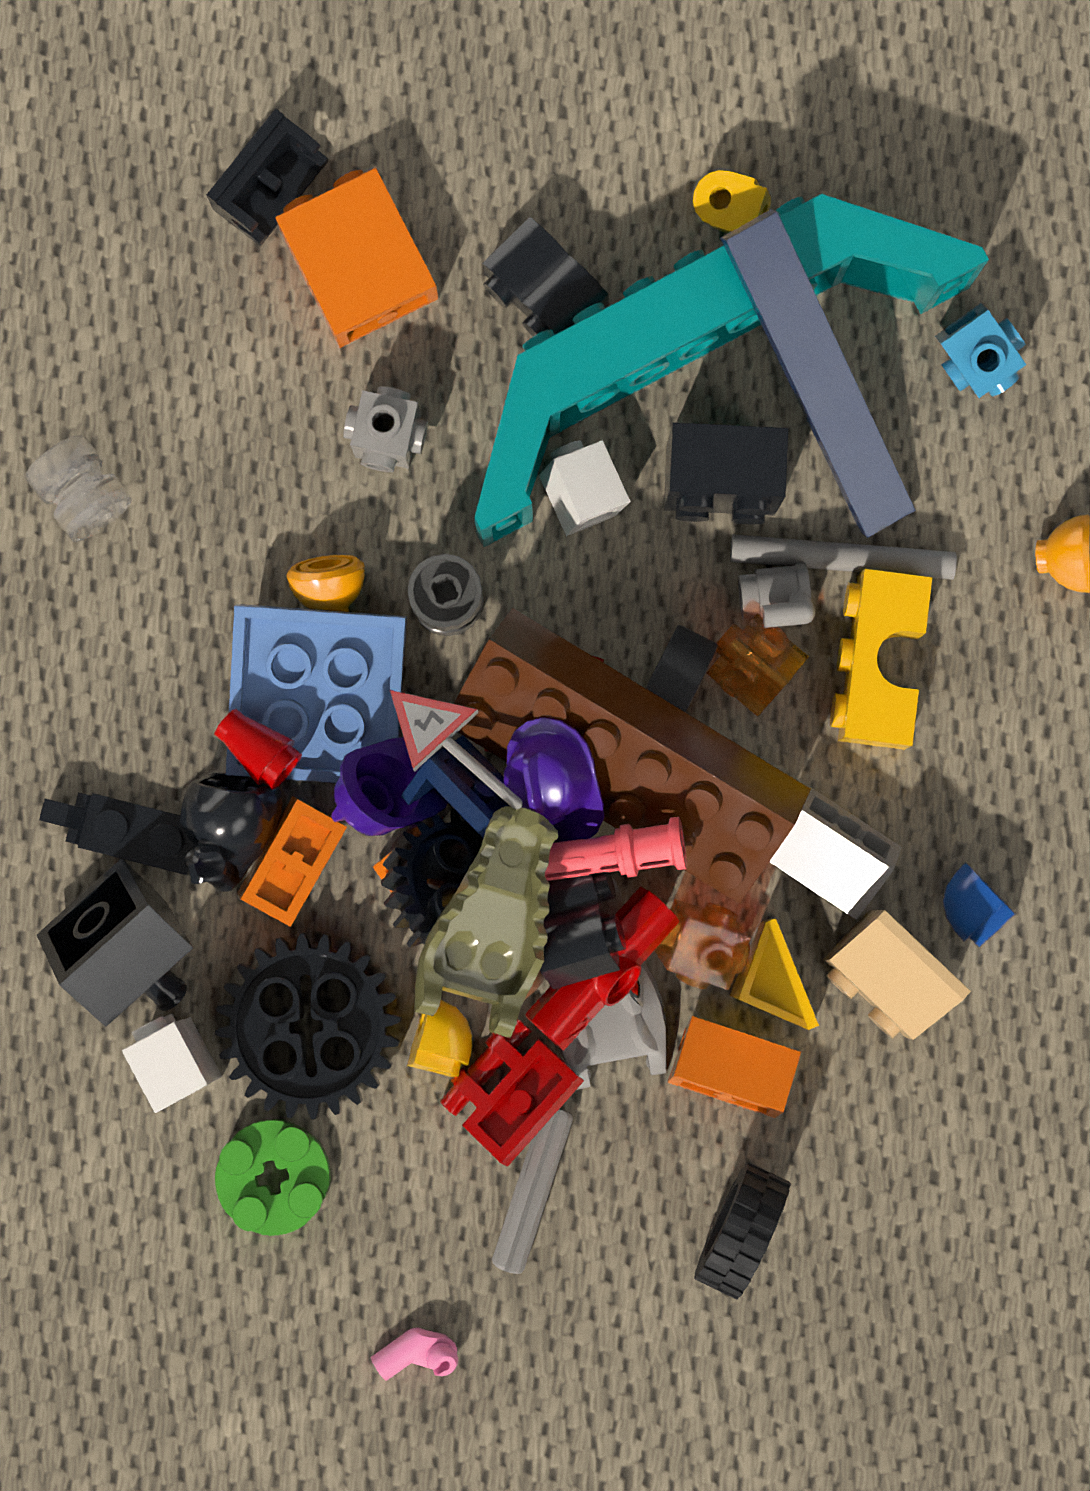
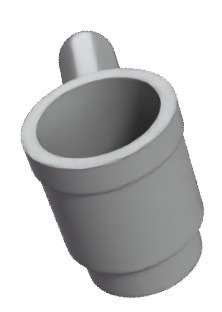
M806 563L755 569L754 574L738 575L742 620L758 618L759 622L764 623V628L807 624L814 619L815 608L811 600L810 580Z

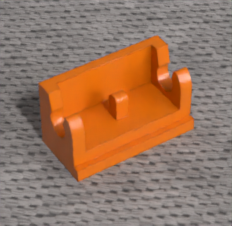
M292 796L279 818L270 842L263 853L255 860L238 890L237 895L240 900L291 927L347 826L340 822H334L328 815Z
M692 1016L687 1028L684 1030L667 1083L776 1118L785 1110L801 1052Z

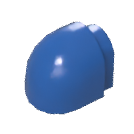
M966 862L956 871L946 885L943 899L945 916L963 942L970 938L978 947H981L1016 915L1007 903Z

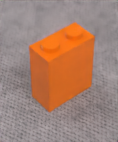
M376 168L365 173L362 170L351 171L337 179L333 184V189L315 198L311 194L298 197L284 207L283 214L275 217L279 229L340 348L438 300L437 286Z

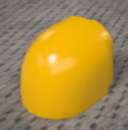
M717 170L704 176L698 182L693 195L695 212L707 225L725 233H730L769 211L771 196L768 189L760 186L755 178L723 170Z
M441 1000L434 1016L421 1014L407 1066L444 1076L458 1077L461 1065H469L472 1050V1033L467 1019L457 1007Z

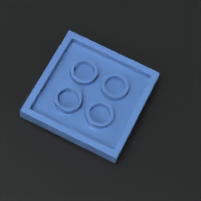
M245 604L234 606L229 712L236 708L245 716L295 741L293 747L302 754V757L286 779L337 783L340 776V765L346 754L358 748L390 738L400 737V723L390 690L402 692L407 616ZM227 747L226 775L251 777Z

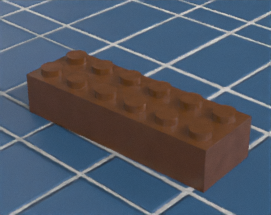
M514 608L509 611L489 638L454 702L455 705L477 709L479 712L458 733L506 762L507 746L514 731L529 720L542 717L561 720L576 729L588 743L594 760L595 771L604 803L603 821L616 829L624 824H630L633 829L665 825L668 824L670 818L680 817L687 856V869L685 871L739 904L795 826L811 788Z

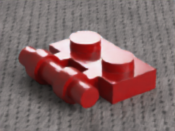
M519 1018L511 1037H504L494 1033L490 1035L485 1041L488 1046L468 1070L460 1069L459 1076L451 1079L454 1085L440 1100V1103L454 1116H457L471 1101L477 1108L462 1126L501 1164L507 1167L584 1082L568 1064L539 1039L524 1055L518 1047L532 1030ZM505 1062L511 1068L510 1072L489 1093L484 1085Z

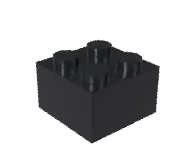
M673 422L666 445L664 510L676 511L675 519L687 522L708 521L709 513L732 514L731 521L733 523L748 525L765 523V515L775 516L786 497L788 428Z

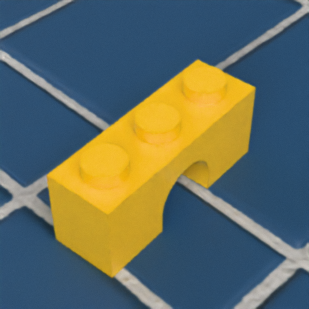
M864 569L858 575L857 583L848 582L844 598L843 615L853 617L850 639L841 638L837 656V671L846 672L844 694H834L830 714V727L839 728L838 741L903 750L913 745L919 690L898 687L889 683L879 671L877 654L882 642L886 639L893 637L919 639L926 634L932 577Z

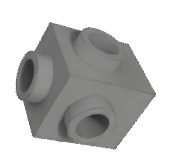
M384 386L378 387L377 393L362 390L359 406H349L343 436L344 438L351 439V449L355 458L362 459L361 465L377 471L394 472L395 466L409 469L413 453L422 454L428 421L420 420L421 414L418 402L411 401V395L408 392ZM378 417L395 421L390 431L379 432L373 427L374 421Z

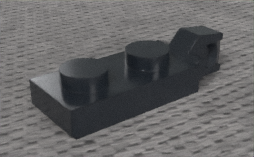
M78 792L75 806L44 799L39 820L69 828L65 842L77 844L78 848L187 876L190 875L189 867L183 861L195 845L189 840L180 823L181 815L92 793L91 796Z

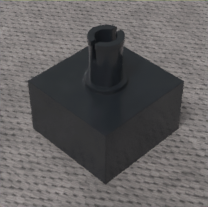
M122 858L37 934V938L58 984L105 1027L143 993L161 1011H168L174 1008L186 994L187 985L182 979L176 977L170 969L189 953L193 946L167 902Z

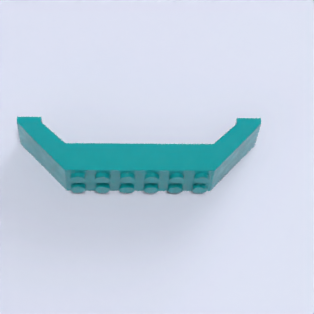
M820 194L805 202L802 196L796 197L775 210L778 212L816 296L843 283L914 302L920 314H923L968 290L989 261L981 246L824 194ZM724 246L705 255L702 249L694 251L673 265L675 272L656 282L653 276L645 277L629 286L623 292L624 299L607 308L604 307L603 303L594 304L573 318L575 325L556 335L551 329L543 331L523 344L524 352L517 355L474 517L477 536L483 547L533 522V506L530 496L550 437L761 326L759 318Z

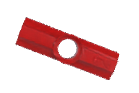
M642 886L615 914L621 923L626 940V949L618 951L620 970L557 989H553L550 986L524 1014L563 1051L605 1005H615L631 991L640 977L642 963L680 922L678 917L664 902Z

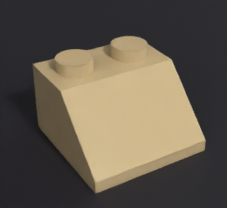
M869 910L823 959L833 968L826 977L848 998L852 999L859 993L874 1007L868 1014V1017L892 1039L900 1032L904 1037L914 1040L963 1001L971 992L885 910Z

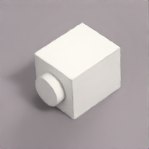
M581 440L558 448L551 453L553 460L539 475L566 536L616 516L631 502L603 440L586 447L583 446Z

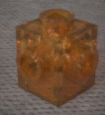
M757 613L743 630L733 623L719 639L716 652L720 657L706 674L715 680L728 695L736 698L758 717L786 686L809 656L790 641L779 627L764 628L763 617Z
M675 899L671 911L678 917L680 922L654 950L666 970L676 973V977L682 982L698 989H707L708 985L712 984L729 990L735 974H739L744 970L750 955L749 942L751 938L738 923V915L719 904L707 902L705 907L701 908Z

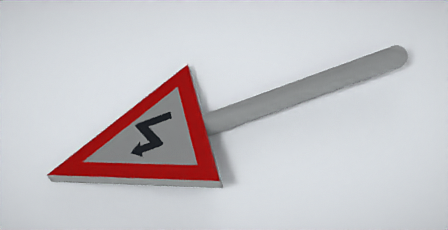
M390 690L414 771L443 746L513 809H520L522 807V800L452 739L462 727L479 713L477 709Z

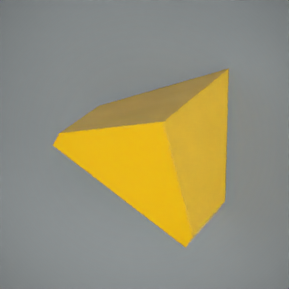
M776 918L760 922L729 996L807 1030L819 1026Z

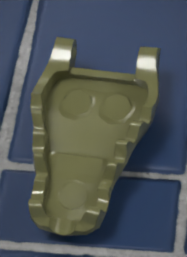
M505 806L494 812L486 828L482 846L425 941L417 969L415 1012L434 1016L439 1008L443 990L492 1004L489 1031L504 1037L512 1036L521 1006L544 962V945L548 938L543 924L544 918L549 913L547 898L550 887L545 877V871L549 864L551 847L558 838V831L541 814L522 807L520 809H513L511 806Z

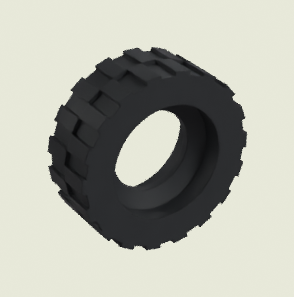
M750 1162L745 1163L733 1183L706 1240L694 1273L695 1280L736 1300L742 1296L756 1272L779 1223L790 1191L791 1183Z

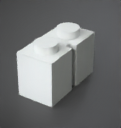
M173 1014L165 1017L161 1016L133 1031L132 1035L136 1043L122 1050L155 1113L222 1077L191 1017L176 1021Z

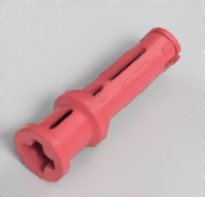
M680 817L670 818L668 824L633 829L630 824L620 825V828L615 829L612 835L553 843L545 877L548 881L595 873L620 871L621 875H627L629 878L636 877L639 870L674 865L677 870L687 869V856Z

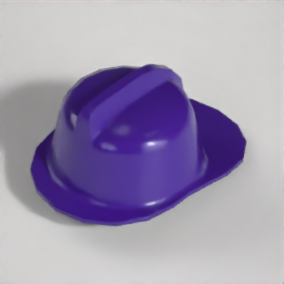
M546 717L529 720L514 731L507 746V766L504 770V785L522 800V808L541 814L558 831V838L554 842L590 839L599 831L604 820V803L588 743L570 725L561 720Z
M404 737L390 738L355 749L344 756L340 765V776L334 788V799L337 806L332 812L331 818L334 822L345 820L355 830L365 835L382 836L395 829L407 827L434 817L446 808L448 802L435 789L410 805L401 798V795L422 765L416 771L413 770Z

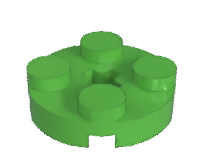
M283 1119L261 1120L241 1129L221 1150L215 1171L216 1192L225 1212L233 1218L234 1223L240 1229L268 1236L287 1234L304 1226L322 1207L331 1179L329 1160L321 1143L303 1127ZM267 1161H274L277 1169H287L289 1173V1179L281 1182V1192L271 1193L268 1185L260 1186L257 1176L265 1172L264 1163Z

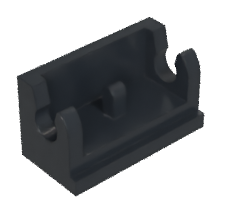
M275 108L206 196L216 213L261 246L278 225L275 217L284 213L283 209L288 203L301 197L329 162L328 158L318 150L321 146L316 140Z

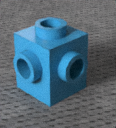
M982 303L935 336L950 357L941 364L960 392L970 386L978 398L988 392L993 397L1010 388L1019 379L1017 371L1027 365L1017 352L1026 344L1008 318L997 323L990 311ZM990 349L986 359L977 361L978 355L983 350Z

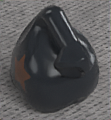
M226 773L207 774L203 778L195 779L189 784L185 790L182 802L180 823L186 836L195 845L183 861L189 867L191 883L201 884L208 882L220 892L232 891L238 885L254 861L263 853L275 832L282 810V792L279 787L271 789L265 783L257 785L252 777L226 775Z

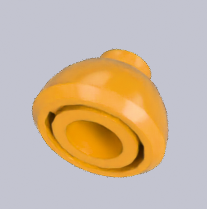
M1089 514L1076 516L1064 521L1055 528L1048 539L1037 540L1035 550L1038 573H1049L1060 585L1081 593H1090Z
M328 555L296 563L287 572L286 577L294 596L308 609L349 612L348 607L358 597L363 587L365 566L364 562L355 556Z

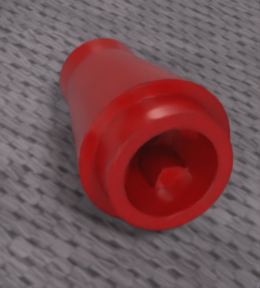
M236 708L224 717L214 733L217 738L224 742L257 785L265 783L271 789H276L285 781L302 757V754L293 747L295 743L293 739L245 716Z

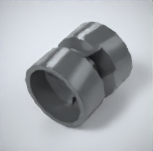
M434 555L419 563L411 574L407 589L409 602L421 626L433 634L446 637L462 634L473 627L481 615L484 599L480 577L470 563L455 555Z

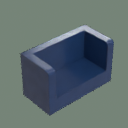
M464 735L454 740L504 784V776ZM444 747L424 762L401 795V798L410 805L435 789L483 839L494 812L505 806H510Z

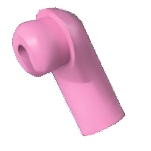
M412 1328L371 1356V1361L378 1373L387 1381L411 1363L433 1369L436 1376H447L456 1369L458 1356L456 1344L445 1334L421 1328Z

